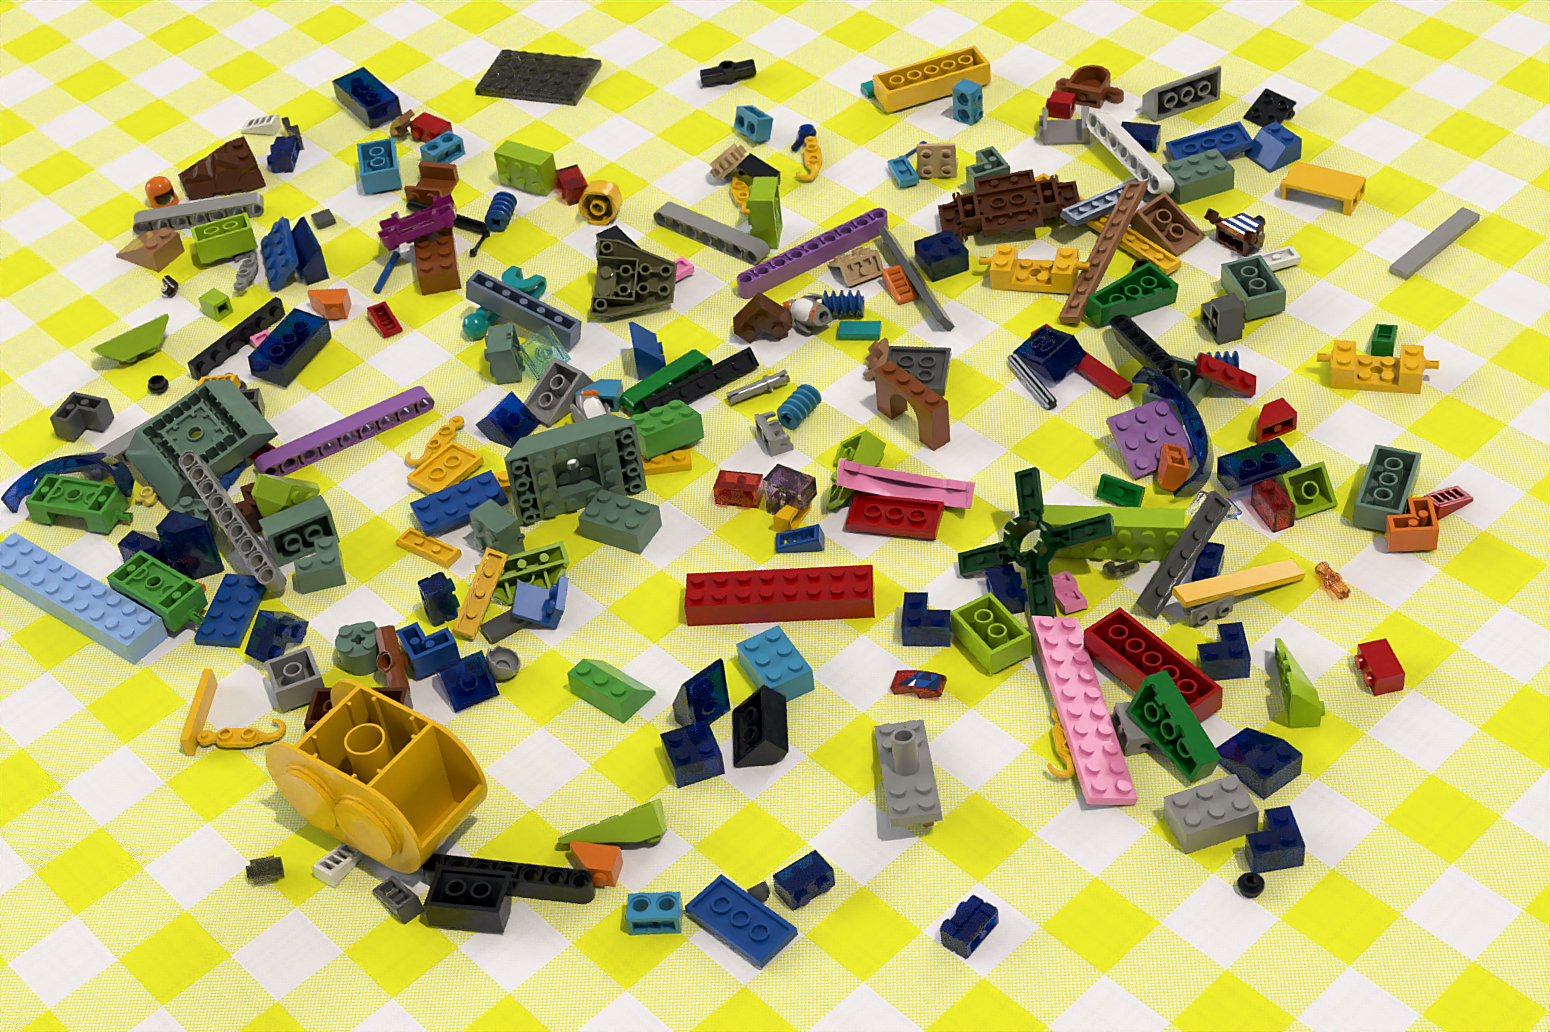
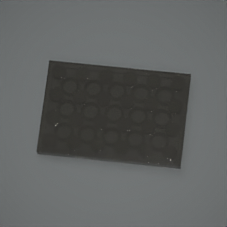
M502 49L476 86L475 93L480 96L576 106L602 64L601 60L593 58Z

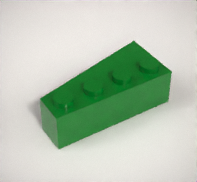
M1148 262L1088 296L1085 315L1101 327L1110 324V320L1117 315L1125 314L1128 317H1132L1176 303L1179 284L1154 264Z
M1164 670L1145 677L1126 713L1190 783L1212 775L1222 758L1168 672Z

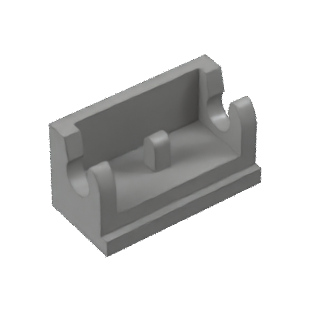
M774 411L760 415L758 413L754 414L756 431L771 457L794 450L793 444L789 440L790 437L785 434L779 420L767 422L770 417L776 416Z
M1131 702L1115 703L1111 717L1125 757L1132 754L1147 753L1150 751L1149 746L1141 747V745L1144 743H1154L1126 713Z

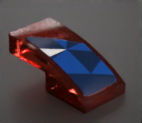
M897 670L890 689L894 695L916 692L919 699L941 697L947 678L945 675L928 671Z

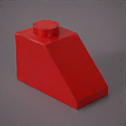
M1283 397L1263 405L1256 427L1257 444L1296 430L1297 412Z

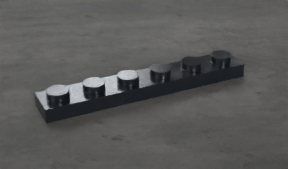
M274 297L190 360L187 364L192 379L199 381L201 377L207 375L250 342L249 337L266 330L285 316L281 299Z
M748 347L642 401L646 412L654 407L667 405L673 400H681L687 403L759 366V363L752 349Z

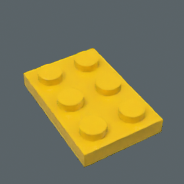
M452 440L407 476L409 484L431 495L460 483L484 463L482 455Z

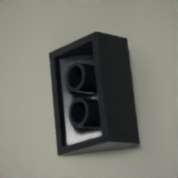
M764 684L733 710L735 767L773 765L789 752L786 696Z
M438 865L423 905L428 924L431 926L504 933L511 913L513 872Z

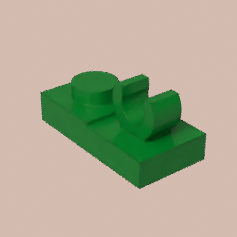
M1104 473L1101 475L1096 496L1126 507H1141L1146 487Z

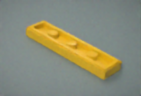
M488 547L486 548L453 626L452 633L471 640L475 639L509 558L507 554Z
M204 669L180 737V743L186 756H195L199 744L197 735L203 731L218 686L212 669Z

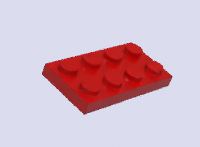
M855 493L846 521V530L936 540L945 509L944 502Z

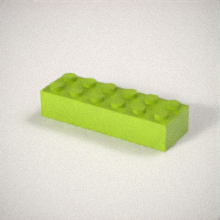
M1044 505V514L1042 515L1043 521L1049 523L1053 528L1108 513L1113 516L1116 538L1072 550L1070 548L1057 550L1054 558L1164 561L1184 532L1185 509Z

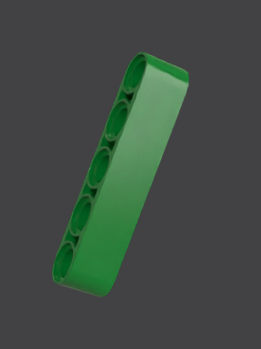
M693 349L627 389L620 396L619 403L634 415L645 413L646 410L642 401L713 366V362L697 349Z

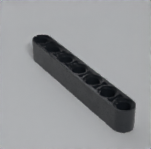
M1121 314L1110 320L1109 323L1117 342L1166 389H1174L1183 383L1184 380L1176 361L1132 319L1125 314Z
M433 854L421 866L426 883L431 886L438 865L513 872L512 897L587 904L594 900L596 894L591 873L580 869L445 854Z

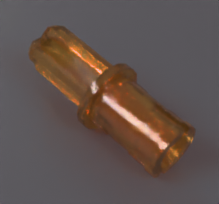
M1327 562L1319 563L1315 567V573L1324 581V586L1327 589H1331L1338 599H1347L1350 589L1342 581L1341 575L1335 573Z

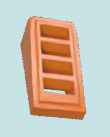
M900 265L882 270L883 283L898 305L917 299V294Z

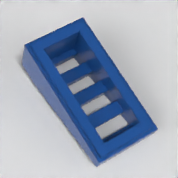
M819 524L776 533L775 550L777 553L824 551L825 536Z

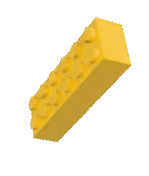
M976 46L872 75L874 95L888 113L949 96L952 94V87L963 78L982 86L991 83L990 63Z

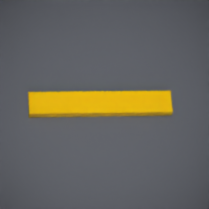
M1292 559L1174 586L1172 594L1184 608L1217 601L1230 595L1238 596L1303 580L1305 573Z

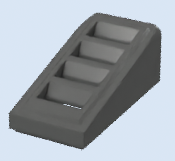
M394 876L389 877L372 890L374 895L403 924H407L424 910L418 896Z

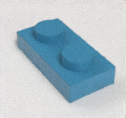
M906 156L888 160V168L901 188L919 183V176Z

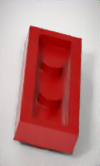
M1201 353L1197 356V376L1249 398L1256 394L1257 376L1207 354Z

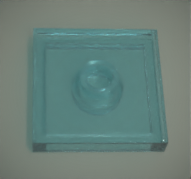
M549 325L541 328L516 348L538 381L554 357L565 363L571 360Z

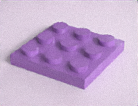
M1167 396L1114 415L1106 420L1109 430L1134 480L1158 471L1163 443L1185 447L1188 460L1196 455Z

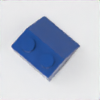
M1275 121L1261 128L1253 139L1254 148L1244 152L1246 157L1271 173L1301 158L1302 139Z
M629 322L638 379L644 380L666 366L665 356L661 355L664 354L662 342H657L655 333L635 322Z

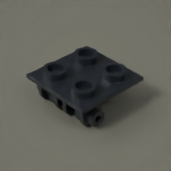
M1265 88L1243 118L1261 127H1265L1275 121L1281 124L1285 118L1288 119L1295 116L1293 107L1297 102Z

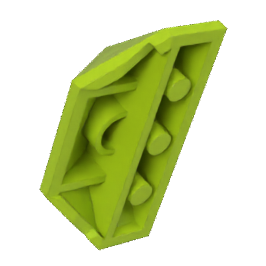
M163 314L91 348V351L118 362L126 361L127 364L137 360V355L143 352L147 355L156 351L155 346L161 344L169 315Z
M258 473L251 495L256 501L262 517L265 518L318 496L320 488L318 483Z
M560 541L508 556L509 558L493 596L508 605H513L518 581L550 590L552 583H557L559 576H563L570 563L564 542ZM479 564L474 565L475 571H477Z

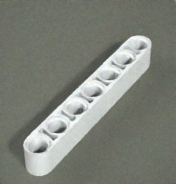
M1090 113L1087 116L1086 124L1088 129L1138 181H1146L1147 190L1150 193L1162 194L1166 192L1171 194L1175 187L1174 179L1110 114Z

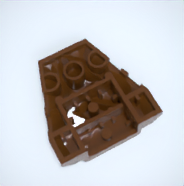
M244 136L226 142L208 156L178 174L190 201L213 198L215 193L224 192L225 196L231 195V191L242 190V193H248L266 186L257 161Z

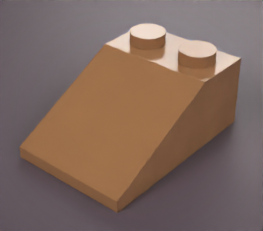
M1166 192L1137 210L1130 222V225L1137 233L1175 257L1205 237L1203 232Z
M161 228L141 233L120 250L116 257L160 272L185 250L178 232Z

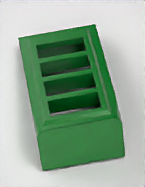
M1376 324L1371 344V356L1393 357L1398 330L1397 325Z

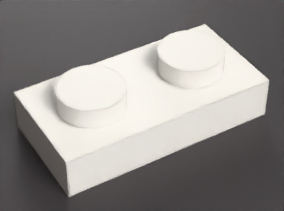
M1292 245L1260 253L1272 271L1300 264V256Z

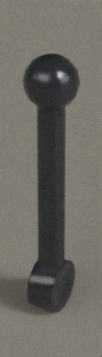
M489 230L482 231V237L474 249H471L469 252L471 256L477 255V250L484 239L490 236Z

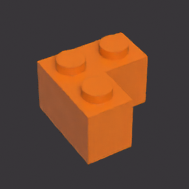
M1432 497L1407 498L1405 514L1387 515L1385 538L1388 552L1437 550L1439 526Z

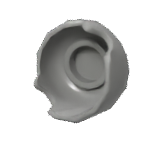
M497 645L492 650L490 648L487 650L485 667L494 678L500 680L509 679L519 672L521 661L515 651Z

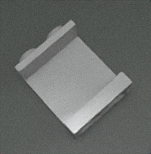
M1081 106V119L1047 120V107H1044L1043 115H1039V138H1043V146L1090 144V130L1086 124L1089 106Z

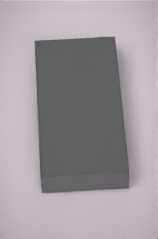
M512 609L480 625V628L488 640L494 644L533 622L513 617Z

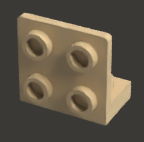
M955 143L917 144L919 178H957L958 157H956Z
M863 247L856 248L851 251L852 254L837 255L833 257L834 261L829 262L830 267L841 268L846 287L882 275V270H884L878 250H871L870 247L864 249Z

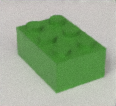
M673 400L667 405L654 407L648 412L635 414L629 418V420H633L636 423L641 455L647 459L704 438L701 414L681 400Z

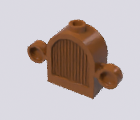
M1083 66L1075 70L1070 79L1061 78L1056 81V91L1075 93L1076 105L1101 109L1106 99H1109L1114 104L1124 101V91L1111 87V74L1108 69L1102 66Z

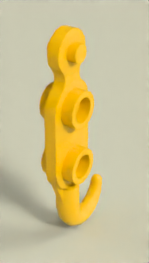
M814 136L804 139V144L806 145L804 148L805 165L811 173L801 175L797 172L796 176L800 180L809 181L815 179L822 166L821 149L817 146L818 141Z
M737 171L732 176L731 193L735 203L741 207L742 214L748 215L750 209L746 208V198L749 197V188L746 183L739 179L742 176L738 174L740 171Z
M454 416L449 420V425L440 427L426 444L424 454L419 459H411V453L408 452L405 456L407 464L415 467L422 465L450 441L454 440L456 430L465 424L464 418L462 416Z
M1055 707L1051 713L1052 719L1056 722L1052 733L1056 751L1066 763L1067 769L1059 771L1051 763H1048L1047 767L1052 775L1063 779L1073 776L1076 769Z
M273 719L272 723L279 725V729L273 733H265L251 727L222 728L217 733L204 730L197 735V740L202 746L217 743L220 747L252 748L263 742H274L280 739L285 734L286 725L280 719Z

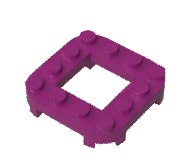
M449 193L443 197L440 195L433 197V206L400 218L397 211L391 214L392 217L379 221L382 230L377 233L383 247L387 248L388 251L397 249L399 244L404 242L410 244L418 240L417 237L422 235L427 237L436 233L435 230L442 227L443 229H448L454 226L453 221L457 217V207L451 194Z

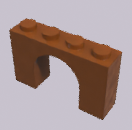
M891 360L874 370L877 410L892 420L908 410V402L918 420L920 442L932 451L950 442L947 400Z

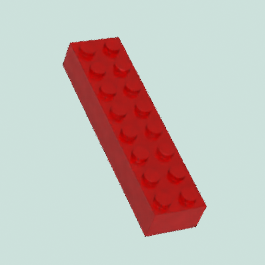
M873 564L687 573L684 606L687 625L708 626L875 618Z

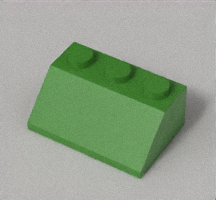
M582 659L567 673L571 693L623 724L656 695L653 689L603 660Z

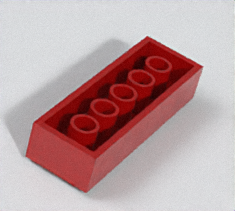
M1121 607L1084 630V647L1088 650L1089 655L1135 693H1137L1145 677L1166 670L1199 723L1222 708L1223 688Z

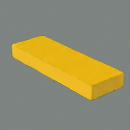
M411 527L396 540L398 547L446 569H449L462 556L460 549L431 536L426 537L424 533Z

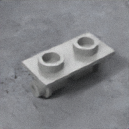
M1234 595L1208 602L1206 605L1204 603L1187 608L1183 607L1185 616H1190L1189 627L1205 624L1209 620L1232 612Z

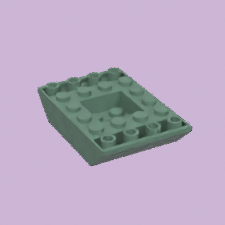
M230 379L206 380L136 430L125 455L168 507L172 509L179 503L181 498L186 496L192 498L198 493L179 466V458L184 452L190 450L197 454L208 464L218 479L276 437L278 433ZM194 432H201L197 438H191Z
M607 413L520 438L504 458L520 527L585 508L600 489L623 496L647 490L635 421ZM572 459H576V461H575L574 463H572V464H567L568 461H570V460H572Z

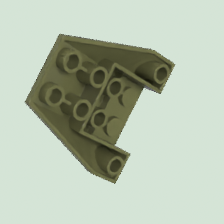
M598 238L596 254L598 264L595 291L591 299L590 316L614 317L674 302L677 263L620 240Z

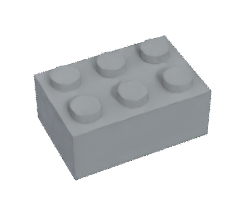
M1233 774L1165 796L1163 817L1184 853L1189 854L1258 831L1259 810L1237 775Z

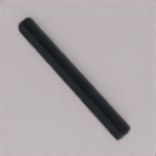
M411 199L408 201L406 208L410 211L418 212L431 205ZM457 214L456 219L453 221L454 225L482 233L487 228L484 222Z

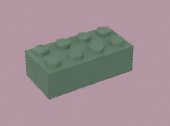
M1375 444L1354 505L1353 525L1385 532L1387 515L1406 513L1407 498L1412 497L1419 476L1422 453Z

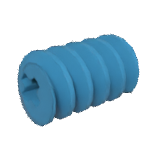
M808 384L798 386L792 395L777 409V417L780 423L789 430H795L812 410L821 403L822 398L819 391Z

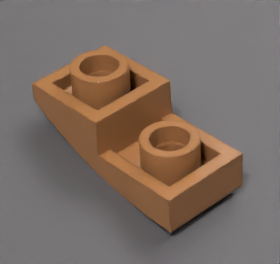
M411 109L391 124L390 135L392 137L396 135L402 136L409 131L407 128L410 126L409 123H411L410 118L415 115Z
M886 337L879 343L875 341L868 348L870 353L865 359L869 363L866 365L868 369L864 376L869 381L875 377L874 370L884 365L887 361L889 344Z

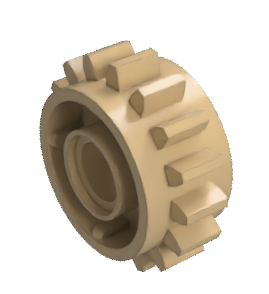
M734 143L709 164L712 167L709 172L714 178L719 176L723 179L746 157L744 155L747 152L742 145L737 147Z

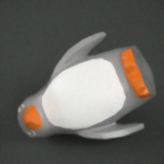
M809 293L798 300L791 299L782 304L784 308L791 311L795 324L804 332H812L808 326H824L833 321L829 309L817 301L818 299H823L824 296Z
M582 391L576 397V406L573 403L570 404L571 413L576 422L606 413L611 414L609 405L601 403L598 391Z

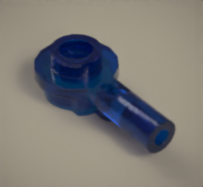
M803 124L799 127L798 139L791 146L794 152L798 151L806 137L816 136V129L813 125Z

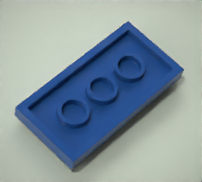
M1240 121L1166 142V149L1173 160H1179L1213 149H1217L1223 157L1254 148V141Z
M283 216L278 222L273 224L270 233L264 236L261 241L270 289L278 292L299 264L289 219Z
M489 470L410 503V507L426 537H429L470 520L469 512L489 499H492L500 506H504L509 502L493 472Z
M225 574L204 617L205 621L200 625L194 638L196 645L240 648L267 588L258 582L253 575Z
M722 874L685 906V911L689 916L760 968L767 964L798 935L795 926Z

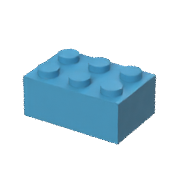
M394 137L357 144L360 177L365 194L402 188L399 157Z
M779 625L736 644L739 664L757 689L764 684L786 696V702L815 690L813 670Z

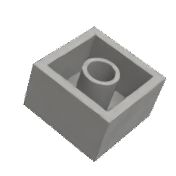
M310 646L264 662L282 712L309 703L314 688H325Z

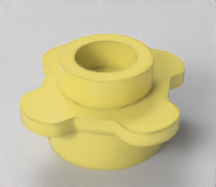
M145 486L141 488L140 494L135 496L136 502H141L143 506H152L158 502V494L151 487Z

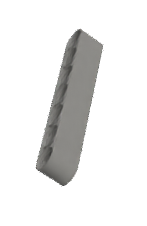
M253 192L138 211L134 214L133 231L140 235L141 233L161 228L173 231L188 229L247 212L249 218L259 217L264 212V198L260 193Z
M673 202L665 203L653 214L654 220L658 225L751 265H756L770 253V248L765 241Z

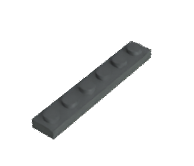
M1211 491L1137 600L1136 603L1152 617L1159 616L1173 595V587L1179 586L1232 505L1216 491Z

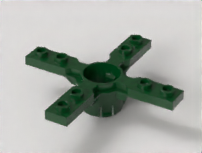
M1032 467L1014 472L1019 516L1012 520L1017 524L1014 525L1009 521L1005 525L1004 529L1010 534L1008 535L1004 532L1002 542L958 553L959 572L964 578L1003 568L1008 563L1015 561L1020 567L1026 569L1031 616H1051L1054 619V617H1057L1053 579L1049 575L1048 563L1054 558L1057 550L1064 548L1072 550L1116 538L1113 516L1108 513L1053 528L1049 523L1043 521L1044 504L1040 471L1037 467ZM1040 530V538L1044 543L1038 540L1037 544L1033 547L1038 552L1035 553L1033 550L1020 552L1023 539L1030 532Z

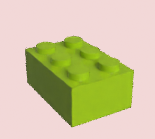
M506 140L494 151L501 184L547 197L559 185L553 153Z
M754 177L753 184L749 185V197L746 198V208L750 209L748 224L752 225L750 235L765 241L770 249H778L783 227L778 177Z
M247 212L190 228L201 264L213 263L221 258H231L235 254L252 252L258 248Z
M991 592L950 612L952 633L991 675L1032 655L1031 634Z

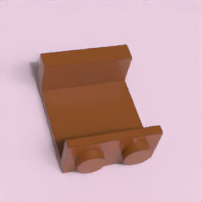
M421 161L418 165L421 179L416 186L405 185L404 187L407 202L412 199L433 206V197L438 195L443 197L449 193L451 194L459 181L456 164Z

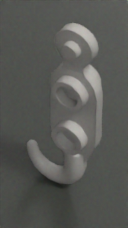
M243 252L235 258V261L249 257V259L242 262L243 264L236 274L237 282L234 283V289L237 291H244L248 287V284L252 282L259 268L257 254L254 252Z

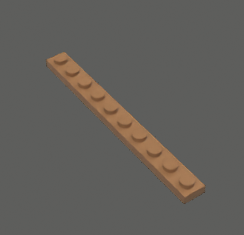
M1146 181L1126 183L1087 262L1091 263L1090 271L1082 270L1058 317L1061 323L1081 322L1086 312L1087 298L1096 292L1148 188Z

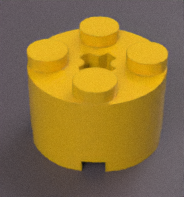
M605 180L591 181L579 200L581 215L585 216L591 224L598 226L606 225L612 221L622 205V195L619 191V186L616 183Z

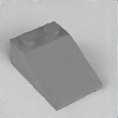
M554 357L520 410L551 426L571 411L570 404L573 403L576 406L575 392L594 383V381L583 371Z

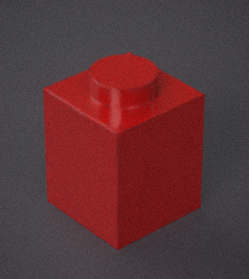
M1053 91L1050 98L1046 100L1048 117L1071 119L1075 111V93Z

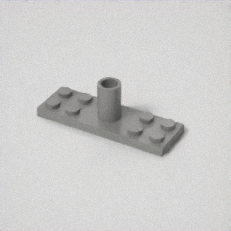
M909 720L907 722L886 723L874 726L891 828L943 821L924 720Z

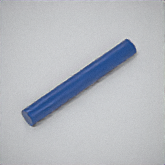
M394 251L373 288L376 294H379L400 257L399 252Z

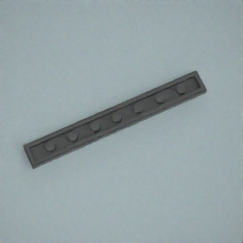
M882 225L878 228L879 234L936 320L946 330L951 331L955 325L896 237Z

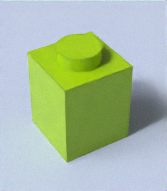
M212 288L198 298L203 314L217 322L233 312L229 296L215 288Z

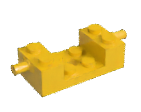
M1007 244L997 245L995 254L992 257L980 256L979 265H991L990 279L992 290L1070 294L1076 283L1079 270L1090 271L1091 266L1090 262H1079V249L1068 247L1058 248L1055 261L1019 259L1018 246Z
M1334 340L1331 354L1317 352V362H1330L1332 367L1330 388L1420 394L1425 369H1439V360H1426L1424 346L1401 344L1400 358L1356 355V341Z

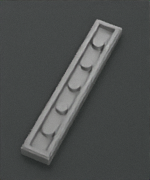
M1462 207L1390 265L1389 272L1406 280L1409 279L1476 224L1480 219V214Z

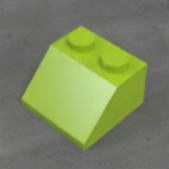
M1324 461L1272 477L1280 501L1295 519L1338 505Z

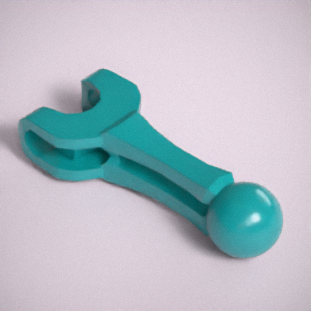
M511 266L501 276L502 282L536 299L545 292L547 287L546 278L535 274L530 278L523 279L522 268L517 266ZM481 306L476 309V313L468 314L464 318L462 329L468 337L478 339L483 337L487 333L488 327H491L501 316Z

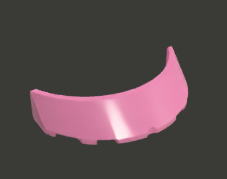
M840 458L838 461L836 479L837 486L884 496L944 502V506L971 509L975 482L940 479L867 466L847 461L843 458Z

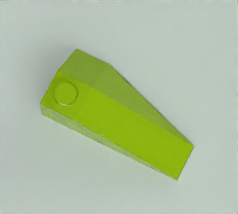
M867 430L841 442L833 466L836 467V472L831 475V480L834 481V484L828 492L827 510L842 505L854 491L853 489L836 485L838 461L840 458L873 467L883 459V451L886 444Z
M1275 638L1274 657L1289 728L1320 727L1321 716H1325L1324 701H1319L1316 688L1281 638Z
M659 798L629 809V811L623 813L624 815L608 817L600 821L599 824L593 823L560 836L558 841L559 843H570V841L611 843L647 840V843H652L662 839L661 834L667 830L661 799Z

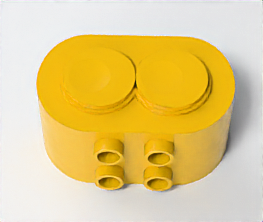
M341 679L331 689L330 696L333 708L294 745L286 742H274L268 747L265 754L268 771L285 799L312 825L392 870L401 873H414L486 799L487 783L484 774L469 749L443 725L357 681Z

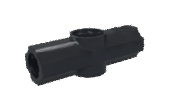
M753 59L735 63L726 60L722 61L717 67L703 69L699 73L702 86L717 83L731 85L737 79L756 75V67Z

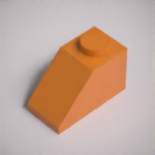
M347 288L308 290L312 308L327 320L348 318L351 300Z
M1163 443L1157 474L1159 487L1169 492H1182L1190 471L1185 447Z
M570 841L569 845L573 861L580 870H586L591 873L594 885L615 887L623 866L620 847Z

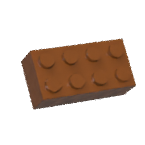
M442 227L435 230L436 233L433 235L417 237L418 240L414 242L417 274L422 296L462 289L452 227L448 229H443Z

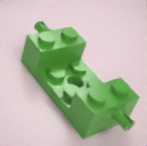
M46 473L25 501L34 522L52 524L59 514L85 518L89 531L109 534L116 522L120 520L131 522L133 520V513L124 512L129 502L123 486Z
M141 550L107 576L111 589L132 601L137 600L154 610L156 615L162 618L164 626L173 632H176L189 620L197 625H202L205 621L204 616L198 614L208 605L202 586Z

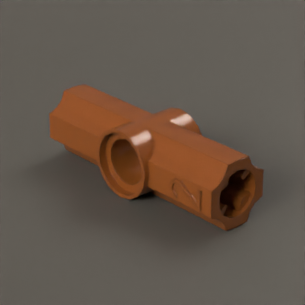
M393 625L379 627L375 630L380 652L376 661L377 667L385 673L388 687H408L410 693L406 675L409 661L407 655L400 651L395 627Z

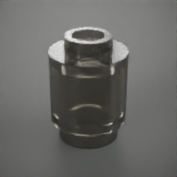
M272 855L250 860V865L246 866L248 881L253 880L254 885L277 881L279 877L285 876L281 856L275 857Z

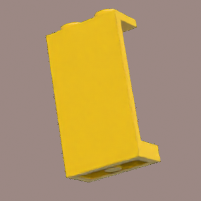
M1297 161L1293 168L1289 169L1287 177L1282 179L1279 189L1282 191L1281 199L1283 200L1287 198L1292 189L1344 201L1343 215L1351 216L1365 194L1366 177Z

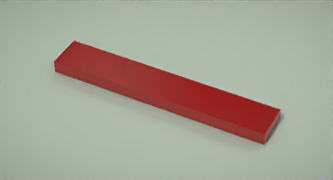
M1047 323L1031 332L1032 340L1117 400L1132 391L1133 384Z

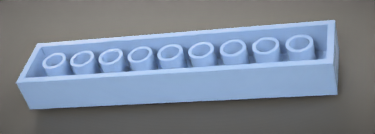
M14 532L0 543V585L133 665L168 638L161 617Z

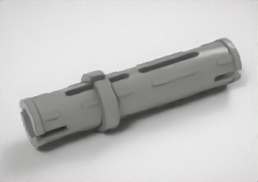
M784 369L771 376L765 375L761 380L727 392L728 400L731 399L729 403L734 405L762 392L773 391V388L790 382L789 375H786L787 371Z

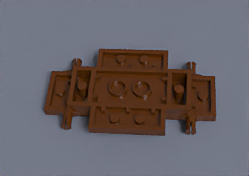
M1033 169L974 179L975 193L960 195L959 192H956V196L954 192L952 194V202L938 205L943 237L959 234V240L963 242L964 237L966 242L968 240L967 233L983 229L984 237L1044 227L1043 219L1059 217V223L1063 225V218L1060 216L1062 209L1080 202L1076 181L1059 182L1058 175L1054 174L1055 178L1051 175L1050 179L1035 182Z

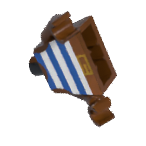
M1213 209L1207 210L1204 218L1216 226L1217 242L1244 257L1254 248H1262L1265 239L1264 225L1266 222L1261 215L1253 218L1245 213H1239L1233 217L1222 218L1217 211Z

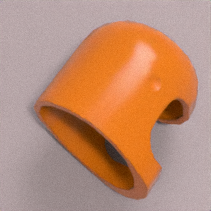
M156 176L147 181L145 191L153 209L173 206L179 203L178 196L174 192L172 183L168 178ZM164 195L174 196L170 203L163 206L158 205L155 200Z

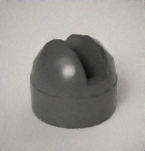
M766 881L747 890L751 896L760 902L766 901L770 894Z

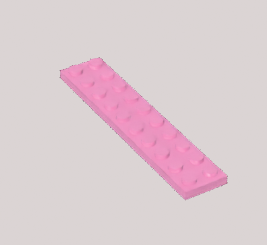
M1031 616L1029 624L1059 719L1064 729L1086 804L1135 806L1138 797L1088 650L1084 647V638L1077 618L1054 617L1053 619L1051 616Z

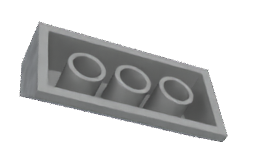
M1216 66L1151 89L1143 95L1142 112L1153 122H1157L1220 100L1221 66Z

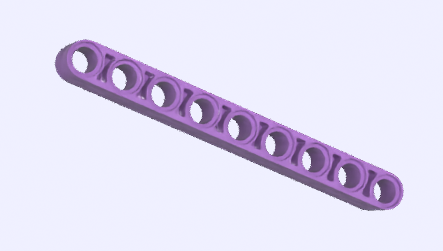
M883 208L872 209L740 273L737 276L739 296L743 299H751L758 292L764 293L833 259L837 255L850 251L880 236L878 228L884 225L888 229L887 211Z
M413 387L258 456L254 461V467L258 473L281 477L286 476L429 412L434 406V399L424 387Z

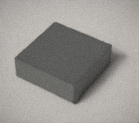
M329 208L311 214L312 221L318 230L336 223L335 217Z

